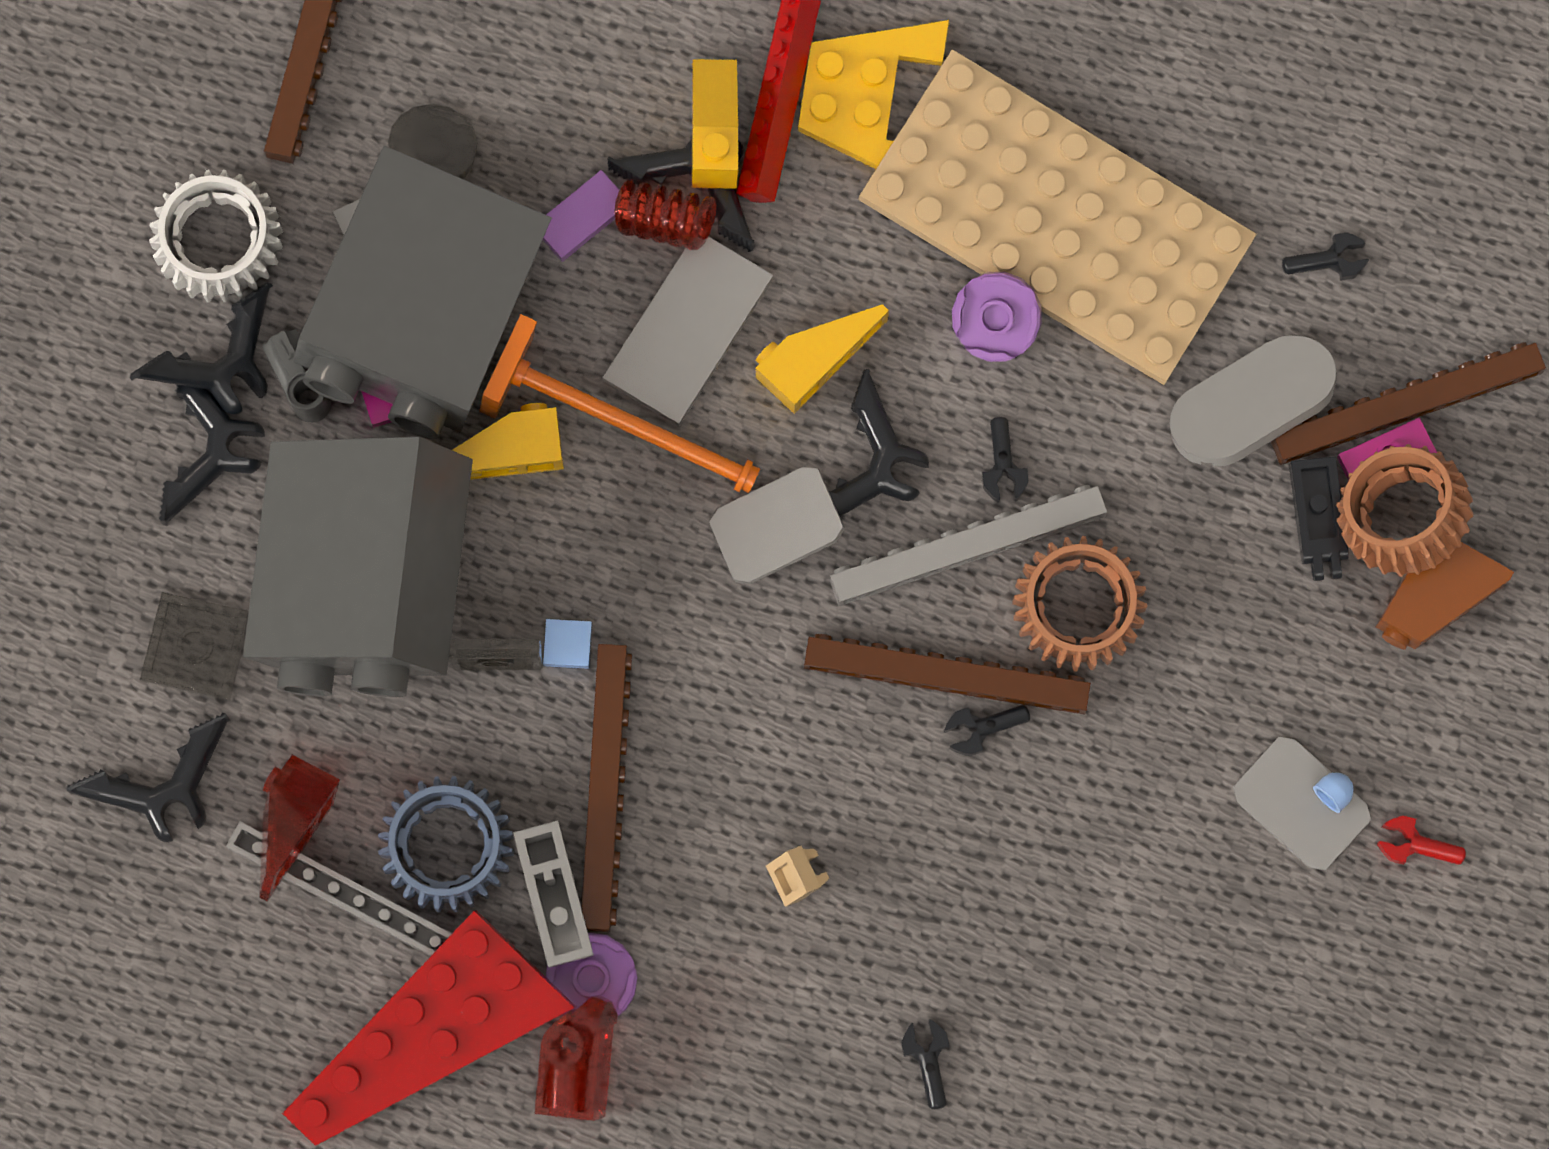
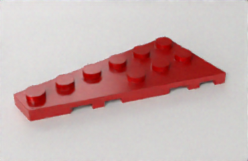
M475 910L282 1114L316 1146L576 1006Z

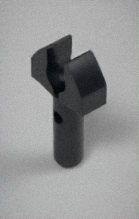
M1348 232L1334 234L1332 237L1333 245L1328 251L1285 257L1282 260V269L1285 274L1289 275L1330 268L1339 274L1340 281L1354 279L1364 269L1369 259L1348 262L1344 258H1339L1344 250L1363 248L1366 243Z
M995 417L990 421L995 465L990 471L982 472L983 489L994 501L999 503L1000 493L997 482L1001 479L1003 472H1006L1007 477L1014 483L1013 491L1016 502L1028 485L1027 468L1019 469L1012 462L1007 418Z
M1020 705L984 718H979L971 715L969 707L956 711L946 724L944 733L955 730L960 726L976 729L968 741L950 745V749L956 753L973 756L983 752L982 742L987 735L1029 722L1030 712L1025 705Z
M929 1019V1029L933 1037L932 1043L928 1048L929 1052L926 1053L924 1048L917 1044L913 1023L906 1030L901 1046L904 1057L912 1056L920 1063L928 1107L936 1110L945 1107L947 1104L937 1058L942 1049H947L950 1046L944 1029Z

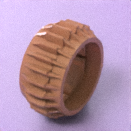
M1407 444L1405 447L1390 446L1389 449L1375 452L1374 455L1364 462L1361 461L1353 473H1349L1348 483L1340 489L1343 497L1336 506L1341 513L1340 517L1337 518V522L1343 531L1341 533L1342 537L1357 559H1363L1369 569L1379 567L1384 575L1388 572H1397L1399 577H1403L1406 573L1419 575L1421 571L1430 568L1435 569L1436 565L1445 559L1449 560L1451 558L1452 552L1457 547L1462 546L1461 538L1470 532L1467 522L1474 514L1469 506L1473 502V498L1468 490L1469 486L1452 460L1446 461L1440 451L1430 453L1427 446L1413 448L1411 444ZM1414 480L1417 483L1426 482L1439 492L1438 500L1442 507L1436 511L1435 521L1423 532L1411 538L1396 541L1393 538H1383L1372 531V520L1368 513L1374 509V501L1390 487Z
M1082 536L1079 544L1072 545L1069 537H1065L1061 548H1057L1056 545L1050 542L1047 547L1048 555H1043L1038 551L1035 552L1033 560L1036 566L1025 564L1022 572L1028 579H1017L1015 585L1018 590L1023 592V594L1014 595L1012 604L1023 608L1015 612L1013 617L1014 621L1025 622V625L1020 629V637L1031 635L1033 639L1029 645L1030 651L1040 647L1044 650L1041 660L1045 661L1050 656L1057 658L1056 663L1059 669L1065 661L1072 662L1073 671L1078 670L1081 662H1087L1090 670H1094L1099 658L1105 664H1111L1113 660L1111 651L1123 656L1127 650L1123 641L1134 644L1138 637L1131 628L1141 629L1145 621L1137 615L1145 612L1147 608V603L1137 599L1143 596L1146 591V587L1135 585L1136 580L1141 574L1140 571L1130 572L1127 567L1131 559L1127 557L1120 560L1116 556L1118 550L1116 546L1109 551L1102 548V539H1099L1095 545L1087 544L1086 536ZM1081 562L1083 563L1084 570L1096 572L1108 581L1115 592L1114 602L1118 608L1114 612L1113 623L1106 631L1094 638L1084 637L1080 640L1079 645H1076V639L1073 636H1063L1051 627L1044 615L1045 606L1041 600L1046 593L1045 587L1054 576L1065 570L1074 571L1078 569ZM1042 579L1043 581L1040 585L1036 600V613L1034 605V589L1039 580ZM1124 598L1125 616L1122 626L1118 629L1116 626L1120 621Z

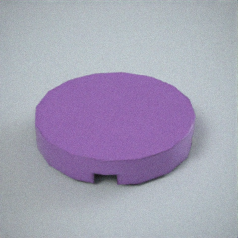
M987 272L971 279L958 293L952 308V327L957 338H959L969 353L988 362L1008 361L1024 353L1036 340L1042 324L1041 304L1034 289L1022 278L1007 272Z
M588 933L594 956L550 968L547 965L545 977L576 1006L562 1014L564 1017L576 1024L596 1026L611 1022L626 1011L635 996L638 977L634 961L621 943L607 935Z

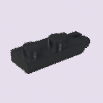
M1336 456L1291 461L1289 471L1302 564H1311L1314 581L1324 580L1323 562H1329L1331 579H1341V561L1348 560L1349 553L1348 545L1341 535L1343 531L1337 522V518L1340 517L1341 513L1336 504L1341 501Z

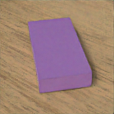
M600 170L546 214L552 217L543 241L563 262L631 207L630 202L607 175Z

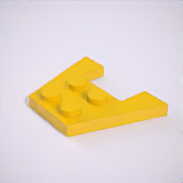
M949 20L811 42L798 131L877 169L894 142L886 140L898 60L942 66Z

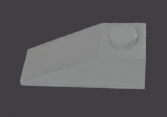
M554 821L513 832L548 968L594 956L559 822Z

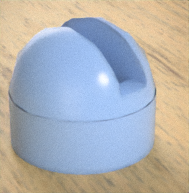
M1330 773L1324 776L1313 787V790L1328 808L1336 813H1340L1352 800L1353 783L1348 776L1342 773Z

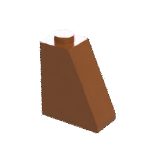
M1462 543L1461 547H1457L1452 552L1449 560L1445 559L1436 565L1435 569L1430 568L1421 571L1419 575L1406 573L1375 627L1384 632L1382 638L1389 644L1403 650L1407 646L1417 649L1502 589L1510 581L1514 572Z

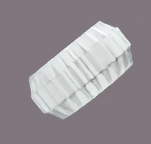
M206 170L205 175L198 178L190 174V181L183 185L176 182V190L172 194H163L166 201L164 206L155 207L154 209L159 219L150 223L152 232L156 234L153 238L149 239L153 250H157L153 257L157 265H163L161 272L166 279L173 278L172 283L178 291L187 287L186 291L190 298H194L200 292L203 294L206 302H210L214 295H220L223 302H227L228 294L236 293L239 298H243V289L247 287L253 290L258 289L255 281L259 277L268 279L270 276L266 269L267 266L278 264V260L273 253L281 250L283 247L280 239L277 238V236L283 233L280 223L275 222L279 218L275 207H269L271 204L269 195L267 193L259 194L260 189L257 183L254 181L246 184L243 175L240 173L233 179L229 177L226 170H222L219 176L212 175L210 170ZM212 199L219 205L230 204L242 210L248 217V222L253 230L250 234L251 244L246 254L234 265H225L220 273L212 267L203 269L191 263L184 255V249L180 243L183 237L181 229L187 218L199 207H208ZM252 211L259 217V229ZM173 242H174V245H175L177 254H178V256H179V258H180V262H179V261L176 259V257L174 256Z

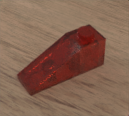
M293 754L282 769L278 767L273 768L263 786V791L268 793L263 811L259 898L267 902L332 808L340 783V779Z

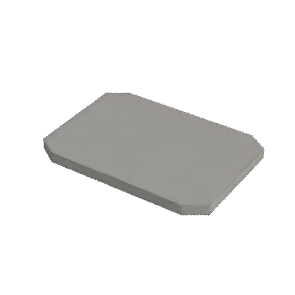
M801 467L718 508L709 521L733 580L746 584H752L836 543L845 530L819 469Z
M1278 737L1233 786L1237 803L1308 868L1326 870L1371 821L1367 804L1354 792L1352 800L1340 813H1336L1328 808L1318 798L1313 787L1324 776L1332 772L1295 739Z

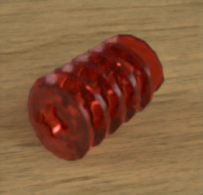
M628 179L620 188L615 201V223L622 235H636L639 239L648 240L651 238L657 243L668 242L671 246L681 247L683 245L688 250H698L705 244L713 229L717 206L716 200L712 196H706L700 204L698 193L693 192L689 193L684 201V193L680 189H674L668 197V190L665 186L658 185L652 193L650 183L641 182L636 189L634 180Z

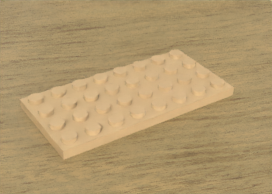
M953 49L859 196V201L979 274L1007 272L1022 278L1034 289L1043 313L1163 385L1168 380L1257 235Z

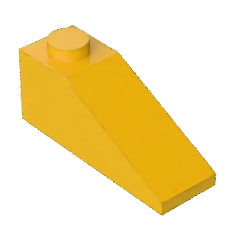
M693 59L692 188L736 189L738 177L737 60Z
M881 304L789 335L779 345L774 341L771 342L756 358V362L759 364L756 367V378L795 414L888 321L889 310Z
M545 403L523 405L520 407L521 411L509 413L452 449V451L473 459L470 480L564 469L556 407L548 408Z

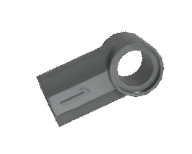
M284 330L270 337L269 341L262 345V348L296 416L305 422L314 423L321 421L331 410L332 400L319 394L317 400L311 404H301L298 402L301 394L310 390L303 382L308 368L294 362L300 336L298 330Z

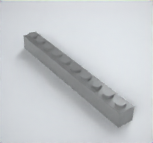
M1084 485L1075 489V494L1066 497L1063 494H1057L1048 498V503L1037 506V503H1031L1021 507V512L1012 515L1010 512H1004L996 515L994 521L985 524L983 520L969 524L967 530L958 533L956 529L941 534V538L930 541L929 538L914 543V548L905 551L903 547L893 549L887 552V557L878 560L876 556L866 558L860 562V566L851 569L849 565L837 568L833 571L834 574L830 575V583L838 606L1106 517L1107 509L1099 487L1090 488V485Z
M240 821L226 845L230 851L428 956H431L452 934Z

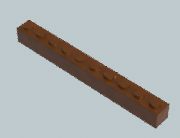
M304 0L264 148L265 155L269 159L294 164L295 157H300L304 145V142L300 140L302 131H307L311 118L307 114L309 105H314L318 92L317 89H314L316 79L321 80L324 72V63H321L323 53L328 54L330 50L331 37H328L330 27L335 28L337 24L338 12L335 11L337 2H342L343 0Z
M1522 342L1512 346L1510 352L1501 354L1500 351L1493 352L1485 356L1484 361L1476 364L1474 360L1467 361L1459 365V369L1449 373L1448 369L1433 374V379L1424 382L1422 378L1413 380L1406 384L1407 388L1398 391L1395 387L1387 389L1380 393L1381 397L1372 400L1369 397L1361 398L1354 402V406L1346 409L1343 406L1335 407L1327 412L1328 415L1318 418L1317 415H1313L1302 422L1301 425L1295 426L1271 441L1279 464L1283 465L1541 375L1546 366L1536 343L1527 345L1526 342Z
M815 634V637L808 638L804 669L1083 715L1087 711L1091 683L1085 682V678L1069 675L1068 679L1056 677L1057 674L1050 671H1040V674L1028 673V668L1012 666V669L1009 670L1000 668V664L986 661L983 665L973 664L972 659L956 657L955 660L944 659L943 654L928 652L927 656L916 654V650L910 648H899V651L888 650L887 645L880 643H871V647L860 645V641L844 638L843 642L833 641L831 636L825 634Z
M598 644L582 911L587 931L610 933L611 926H616L617 909L612 908V897H618L619 880L613 879L614 868L620 869L621 852L615 851L616 840H621L622 823H617L618 811L623 812L624 794H619V783H625L626 766L620 765L621 755H627V738H622L623 727H628L629 710L624 709V699H630L631 682L626 681V670L632 671L633 654L627 653V645Z

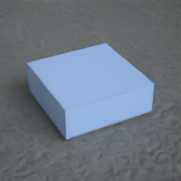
M546 619L543 665L547 667L589 669L592 621Z

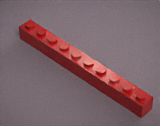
M781 0L736 194L751 202H775L821 0Z

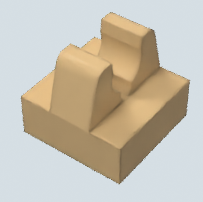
M801 845L786 851L766 865L785 907L803 900L828 881L829 876L827 872L815 875L809 862L818 856L815 849H803Z

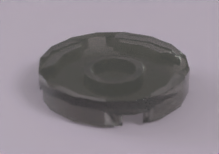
M427 104L415 106L399 116L391 127L388 147L464 179L474 166L477 140L474 128L465 116L447 106Z

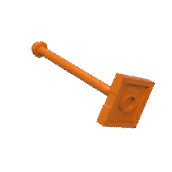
M520 314L482 395L479 412L496 419L511 385L513 384L520 388L524 384L736 482L733 490L740 492V490L747 493L750 492L760 471V468L753 466V461L747 459L744 466L530 368L531 362L525 360L524 357L532 343L537 321Z

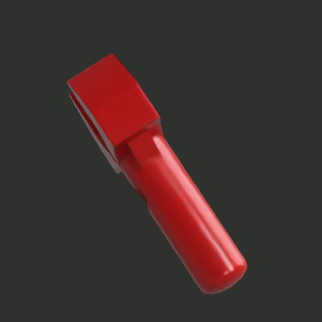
M1402 815L1387 821L1381 826L1389 830L1400 831L1404 838L1410 841V843H1405L1401 846H1395L1381 840L1377 843L1382 853L1391 862L1404 865L1407 857L1414 853L1461 865L1465 860V848L1421 836L1415 828L1417 820L1415 818Z

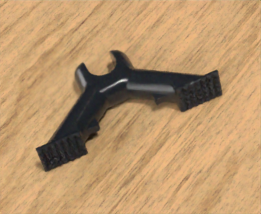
M692 138L687 146L681 149L613 159L609 156L607 158L608 171L613 170V174L618 173V177L623 176V180L628 179V182H632L633 185L637 184L638 188L642 187L645 181L653 180L662 186L666 178L687 174L692 176ZM738 140L739 162L744 153V147L742 143ZM707 188L712 202L707 212L718 219V234H723L724 238L728 237V241L733 240V244L743 245V249H748V252L753 251L754 240L751 237L736 190L732 188Z
M267 282L232 305L231 310L234 312L235 318L226 324L231 331L226 355L214 363L192 360L187 352L174 357L171 351H165L131 373L130 379H143L209 389L224 411L229 414L241 413L243 411L242 405L231 388L233 376L242 378L258 398H263L268 389L267 381L254 363L253 358L268 292L273 287L272 283Z
M869 369L863 370L851 409L859 416L856 430L866 433L874 454L866 472L850 481L839 478L836 488L829 491L840 517L881 493L903 501L914 500L918 497L920 491L896 481L892 477L890 469L898 462H908L923 468L929 467V459L924 452L898 442Z
M176 385V394L187 403L185 414L196 416L208 433L206 452L190 467L179 466L177 478L173 482L165 481L163 483L164 488L162 490L164 493L162 494L163 499L160 506L162 510L159 512L161 514L159 519L164 526H168V522L223 472L250 474L257 471L261 465L260 460L232 455L229 453L228 447L230 442L238 436L264 437L265 431L262 425L254 421L230 419L209 389Z
M222 713L221 716L216 715L215 719L206 720L204 724L195 725L194 729L189 728L190 739L188 744L177 749L181 759L171 780L154 788L131 782L127 773L113 777L100 769L99 773L89 774L88 778L84 777L83 780H78L77 783L73 782L72 786L67 785L66 789L71 795L82 796L146 814L155 836L162 842H172L173 838L164 819L165 810L172 803L179 802L185 804L198 829L206 821V813L196 789L230 719L225 713Z

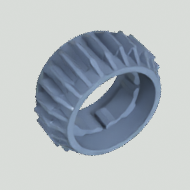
M436 776L433 786L428 788L422 781H419V792L412 794L405 789L403 793L406 801L402 805L397 802L391 803L396 811L394 817L384 816L382 819L390 829L389 832L379 833L378 837L383 842L388 843V847L380 849L378 854L381 858L391 859L382 869L385 874L398 873L391 882L392 886L396 889L406 884L403 897L408 901L416 894H419L418 906L422 909L430 900L433 901L434 908L438 913L441 912L444 903H449L452 910L458 912L459 901L463 900L473 908L475 907L473 896L479 893L485 899L490 898L486 887L489 884L500 887L502 884L496 876L497 872H509L510 870L509 866L502 861V857L513 856L514 851L512 848L503 845V843L513 839L514 835L512 831L501 830L510 820L507 815L495 816L501 808L500 802L496 800L486 804L489 797L488 790L484 788L479 793L474 794V783L471 780L463 788L459 787L456 776H452L449 785H443L439 777ZM466 804L473 806L487 818L491 826L493 839L490 838L482 818L479 819V814ZM453 807L467 812L471 819H479L478 827L484 834V850L480 862L474 865L471 870L475 878L471 880L468 875H461L456 881L439 882L425 877L421 870L415 869L412 871L415 868V862L409 856L408 841L413 827L421 821L422 817L418 812L422 809L425 814H432L437 808ZM400 850H403V856L414 875L425 884L430 885V887L417 882L406 872Z

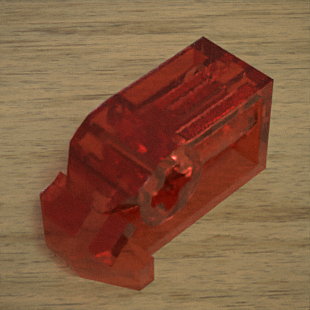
M592 996L577 1010L567 1012L545 1032L540 1048L535 1114L590 1121L606 1116L614 1024L617 1023L618 1017L612 1001L603 996ZM569 1037L570 1042L577 1044L576 1051L571 1052L570 1048L563 1047L564 1038Z

